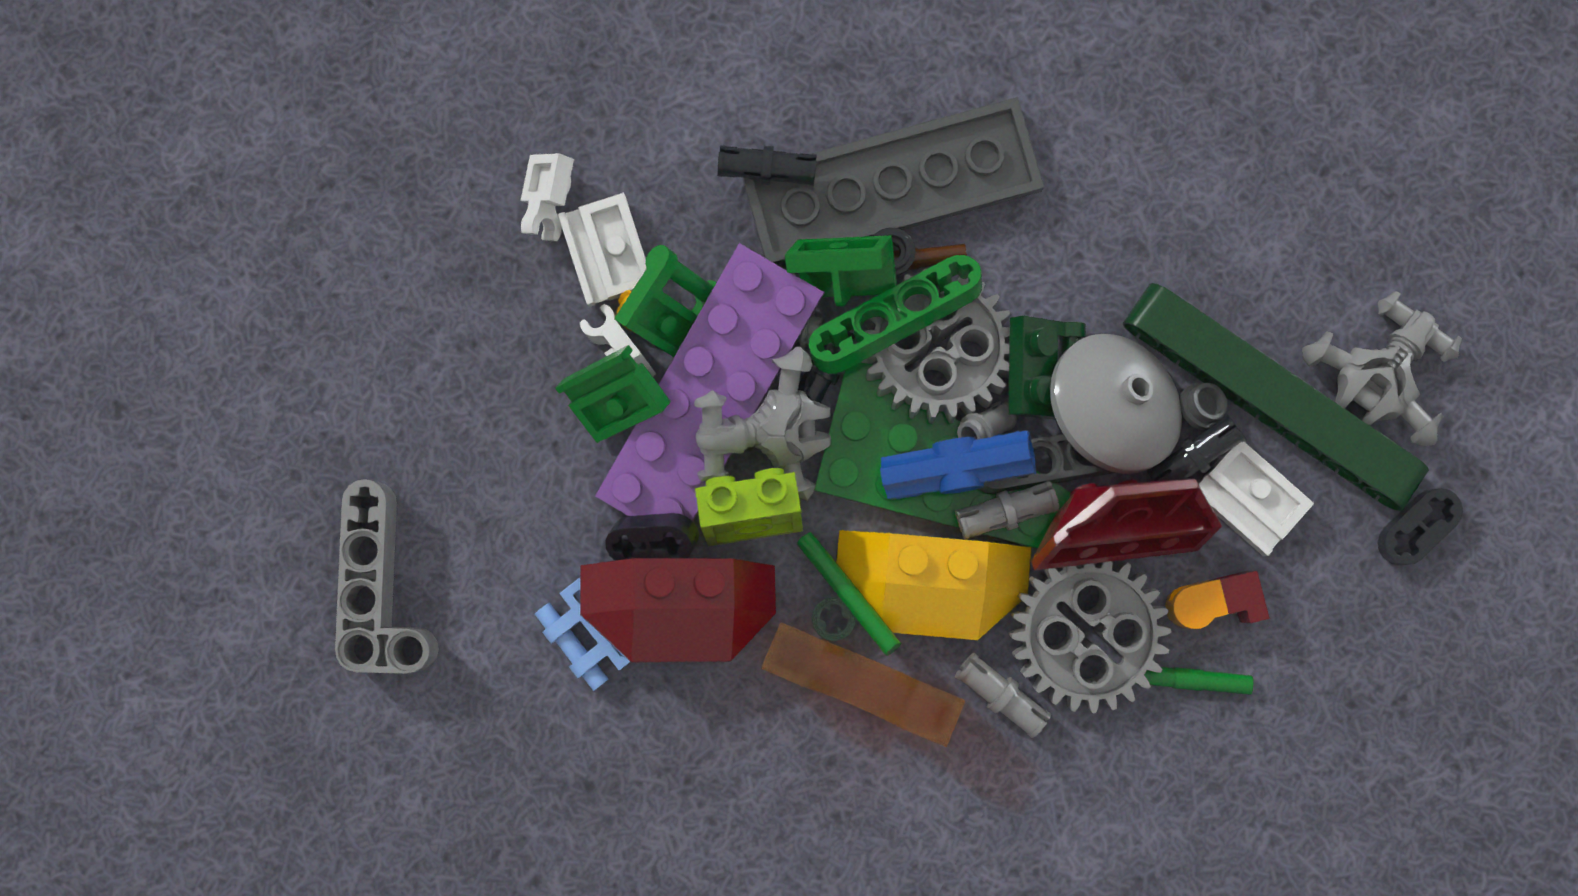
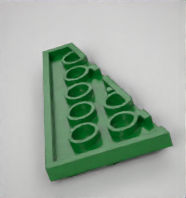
M860 362L845 370L829 431L831 445L824 450L814 491L958 529L960 528L955 510L975 506L997 498L996 494H987L976 489L952 494H940V491L899 500L887 499L880 472L881 457L933 448L932 444L958 438L957 430L960 421L955 419L953 423H949L944 411H938L933 424H931L927 419V410L923 409L919 410L914 419H910L909 404L904 402L899 408L893 410L891 406L895 395L892 392L881 397L876 395L882 380L867 381V370L873 366L872 364ZM1055 483L1052 484V489L1055 490L1060 510L1070 498V492ZM1020 489V490H1015V491H1009L1008 494L1014 493V492H1017V491H1022V490H1025V489ZM1058 511L1019 522L1018 527L1011 530L1003 527L981 535L1038 549Z

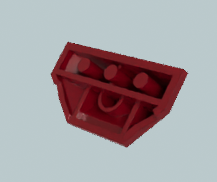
M1132 479L1117 485L1097 486L1094 483H1089L1077 487L1070 493V498L1056 513L1031 562L1034 570L1195 552L1199 551L1222 525L1196 479L1140 483Z
M632 558L580 566V616L591 624L631 663L731 662L776 614L775 565L731 558Z

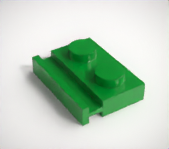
M630 345L565 377L555 387L559 394L565 392L571 400L568 406L596 443L663 412L671 402L644 364L640 363L637 365L630 354L633 350Z

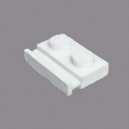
M624 193L578 207L579 209L568 213L562 212L558 214L588 307L595 306L597 303L606 300L617 299L626 290L632 292L646 270V257Z
M1240 442L1224 453L1199 482L1201 490L1216 515L1262 556H1269L1275 545L1284 539L1314 504L1245 442Z

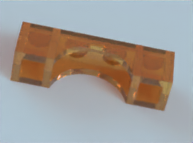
M780 621L761 669L800 686L856 706L944 747H947L966 701L958 695L783 621Z

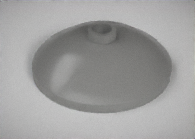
M1095 334L1074 343L1057 361L1050 385V397L1054 416L1066 439L1084 458L1105 470L1132 474L1146 471L1170 455L1178 442L1182 428L1180 397L1170 374L1150 351L1137 342L1119 335Z

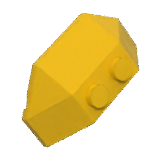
M839 530L836 563L893 633L979 640L1021 602L1018 597L1019 593L1028 594L1031 547L973 540Z

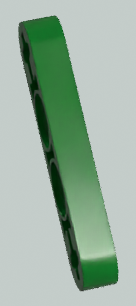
M966 255L949 257L821 325L813 331L809 338L808 346L814 365L820 371L829 374L845 371L973 302L982 291V273L979 263ZM959 275L962 279L968 278V283L961 285L958 281L952 282V277ZM935 285H938L940 293L944 291L945 297H939V293ZM922 294L931 299L929 306L921 311H911L904 306V303L910 296ZM872 317H881L888 322L887 328L878 334H868L861 329L863 323ZM848 331H854L857 344L853 343L852 336L848 337ZM832 343L833 346L840 347V352L832 355L829 350L824 349V346Z

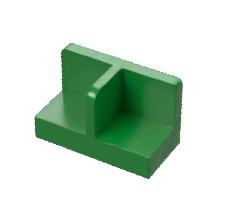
M892 235L800 239L785 253L787 273H799L802 280L825 292L823 297H834L836 306H845L852 296L879 295L897 285Z

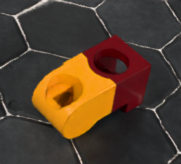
M1243 571L1178 587L1168 595L1165 603V608L1168 609L1167 616L1169 620L1182 628L1201 629L1208 626L1215 617L1233 613L1238 614L1239 622L1254 623L1270 619L1258 571Z

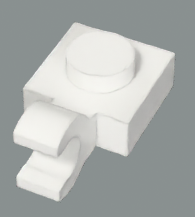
M559 153L530 155L521 201L528 203L526 214L521 222V232L523 234L538 235L539 226L542 222L543 232L541 240L558 241L562 226L555 207L565 205L566 196L571 186L570 176L574 159Z
M603 304L600 307L606 316V321L601 327L592 328L585 319L580 322L582 331L591 342L598 345L608 344L612 347L604 353L606 356L630 345L633 350L630 355L637 365L643 363L652 376L656 375L647 360L621 328V323L614 320L616 314L608 305Z

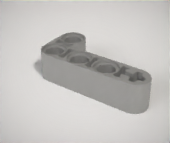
M366 479L357 480L350 484L344 491L342 498L335 639L336 658L342 667L352 672L407 674L425 670L434 663L438 656L439 647L435 636L427 629L419 627H392L397 513L396 496L386 484ZM370 495L378 497L377 507L373 506L369 509L361 507L362 498H369ZM359 523L379 524L378 531L364 528L359 529ZM371 538L376 543L378 552L374 561L367 565L360 559L358 550L360 544L365 539ZM365 586L373 591L376 600L374 607L368 613L361 611L356 601L358 592ZM360 636L367 637L373 644V654L367 662L358 659L354 651L355 642ZM409 637H415L419 640L423 649L422 657L415 664L410 663L403 655V644Z

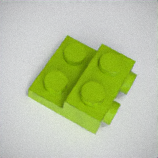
M770 468L756 472L754 479L735 482V477L720 476L707 480L705 487L695 488L700 526L708 547L802 532V515L795 472L784 474V469Z

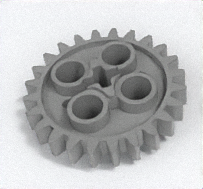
M908 273L905 274L902 282L911 278ZM958 278L957 281L961 285L967 284V279ZM982 282V291L979 297L951 313V319L945 321L938 320L910 335L909 337L914 340L916 347L904 350L893 344L861 361L862 363L874 364L867 370V381L882 380L876 395L881 397L890 392L895 395L891 409L896 410L905 402L910 405V419H914L919 410L923 409L927 410V419L931 424H933L938 411H944L948 422L953 423L958 408L965 415L975 413L974 401L987 408L993 400L989 391L996 394L1002 393L1006 384L1000 377L1009 378V363L1006 362L1009 360V344L1006 343L1010 340V327L1002 326L1008 321L1011 313L1009 310L995 312L994 308L1000 298L998 294L987 299L981 296L985 285L984 282ZM935 285L938 290L939 297H945L944 291L940 293L938 285ZM916 294L910 296L905 301L904 306L911 311H921L929 306L931 299L925 295ZM872 317L863 323L870 329L864 331L868 334L881 333L888 326V322L881 317ZM962 321H971V325L962 328L950 337L946 350L939 346L930 352L913 371L908 372L905 370V366L916 362L926 355L931 341L935 345L940 344ZM964 342L977 343L982 348L983 355L978 357L969 356L962 350L961 344ZM929 370L940 371L945 375L947 384L943 386L931 385L926 381L924 373Z
M1112 561L1098 563L1097 566L1093 563L1063 567V570L1060 572L1055 568L1045 569L1048 577L1045 582L1032 576L1029 578L1031 585L1036 590L1033 595L1026 593L1018 594L1019 599L1027 607L1025 611H1011V616L1022 623V628L1010 631L1009 636L1014 640L1023 641V645L1012 651V655L1015 659L1029 660L1020 670L1025 678L1039 674L1033 684V688L1038 693L1045 691L1051 686L1049 700L1053 704H1058L1067 695L1068 708L1074 712L1078 709L1082 699L1085 700L1086 706L1091 713L1097 712L1100 699H1103L1112 710H1116V695L1121 693L1133 702L1135 701L1132 686L1135 683L1146 689L1151 687L1149 681L1144 676L1146 671L1162 672L1163 669L1153 661L1155 654H1169V649L1158 643V637L1170 634L1171 629L1157 624V619L1166 615L1168 609L1163 606L1151 605L1159 596V590L1155 588L1141 590L1147 579L1145 574L1139 572L1128 579L1131 564L1122 561L1114 571L1112 570ZM1086 586H1096L1099 591L1098 603L1092 609L1081 610L1077 602L1079 592ZM1061 601L1064 602L1083 621L1093 627L1095 626V632L1122 656L1121 662L1115 663L1095 643L1087 638L1084 639V633L1057 609V604ZM1131 619L1135 627L1133 636L1127 642L1116 643L1113 636L1116 624L1121 620ZM1053 622H1063L1066 627V636L1063 641L1053 646L1046 645L1043 638L1046 627ZM1091 655L1099 656L1102 663L1099 673L1093 678H1082L1079 669L1083 659Z

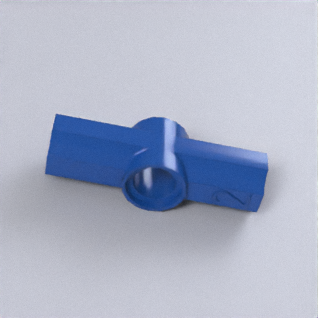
M1027 430L976 440V437H961L932 444L933 448L881 457L880 468L882 484L886 491L887 499L890 500L916 497L940 491V494L966 492L983 488L984 483L1037 474L1034 448L1030 433Z

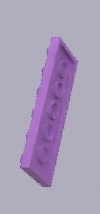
M739 243L659 383V386L671 402L663 412L635 425L595 497L628 516L677 513L694 521L698 514L695 488L706 486V481H700L697 473L705 470L704 454L701 453L700 447L697 446L696 432L702 423V408L694 406L695 399L705 396L713 390L719 395L726 396V401L722 406V419L733 415H739L740 418L745 419L753 415L760 407L781 368L772 363V359L782 357L794 348L825 292L794 274L787 273V270ZM733 453L724 454V467ZM668 532L665 537H673L671 532ZM675 539L677 544L682 542V540Z

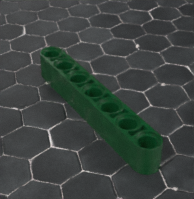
M1150 283L1123 322L1124 328L1136 337L1138 333L1141 334L1138 339L1175 364L1179 360L1178 366L1203 383H1212L1218 386L1232 403L1253 417L1259 414L1260 416L1257 420L1294 445L1297 441L1300 442L1297 447L1334 472L1338 468V475L1375 499L1378 495L1379 499L1377 501L1392 510L1401 512L1429 471L1428 467L1417 457L1161 285Z

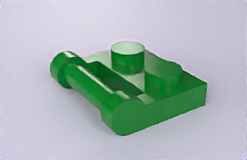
M657 245L648 253L645 262V272L614 320L672 357H675L717 282L704 280L680 263L677 254L665 245ZM669 279L695 296L697 303L692 310H689L662 291Z

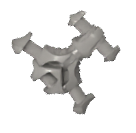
M1395 291L1378 301V315H1386L1401 326L1400 329L1395 330L1388 336L1389 343L1386 348L1380 350L1352 348L1351 352L1348 353L1330 344L1333 333L1327 331L1315 343L1302 348L1303 360L1309 367H1313L1322 361L1340 370L1337 376L1338 392L1335 402L1341 407L1345 408L1352 400L1367 410L1361 420L1369 426L1381 420L1396 419L1401 415L1416 431L1410 437L1412 443L1419 446L1436 444L1438 426L1444 416L1440 413L1432 419L1415 401L1420 396V393L1414 382L1410 364L1413 360L1421 359L1425 352V345L1439 353L1440 359L1443 362L1456 359L1459 356L1462 338L1460 335H1457L1452 339L1439 330V325L1430 313L1426 311L1420 312L1417 309L1413 311L1398 300L1401 293Z
M796 347L786 355L772 359V363L781 368L778 390H769L764 402L749 418L743 419L739 415H733L722 419V406L726 401V396L719 395L713 390L705 396L695 399L694 406L702 408V423L696 432L697 446L700 447L701 453L704 454L705 470L697 472L700 481L728 476L729 473L724 470V454H741L748 447L755 446V448L761 449L762 453L767 455L774 468L781 467L784 469V474L795 472L799 498L808 501L813 495L816 485L803 477L800 462H804L815 453L831 445V436L828 433L815 431V420L830 417V407L810 400L805 392L798 390L801 371L809 372L813 365L809 354L802 347Z

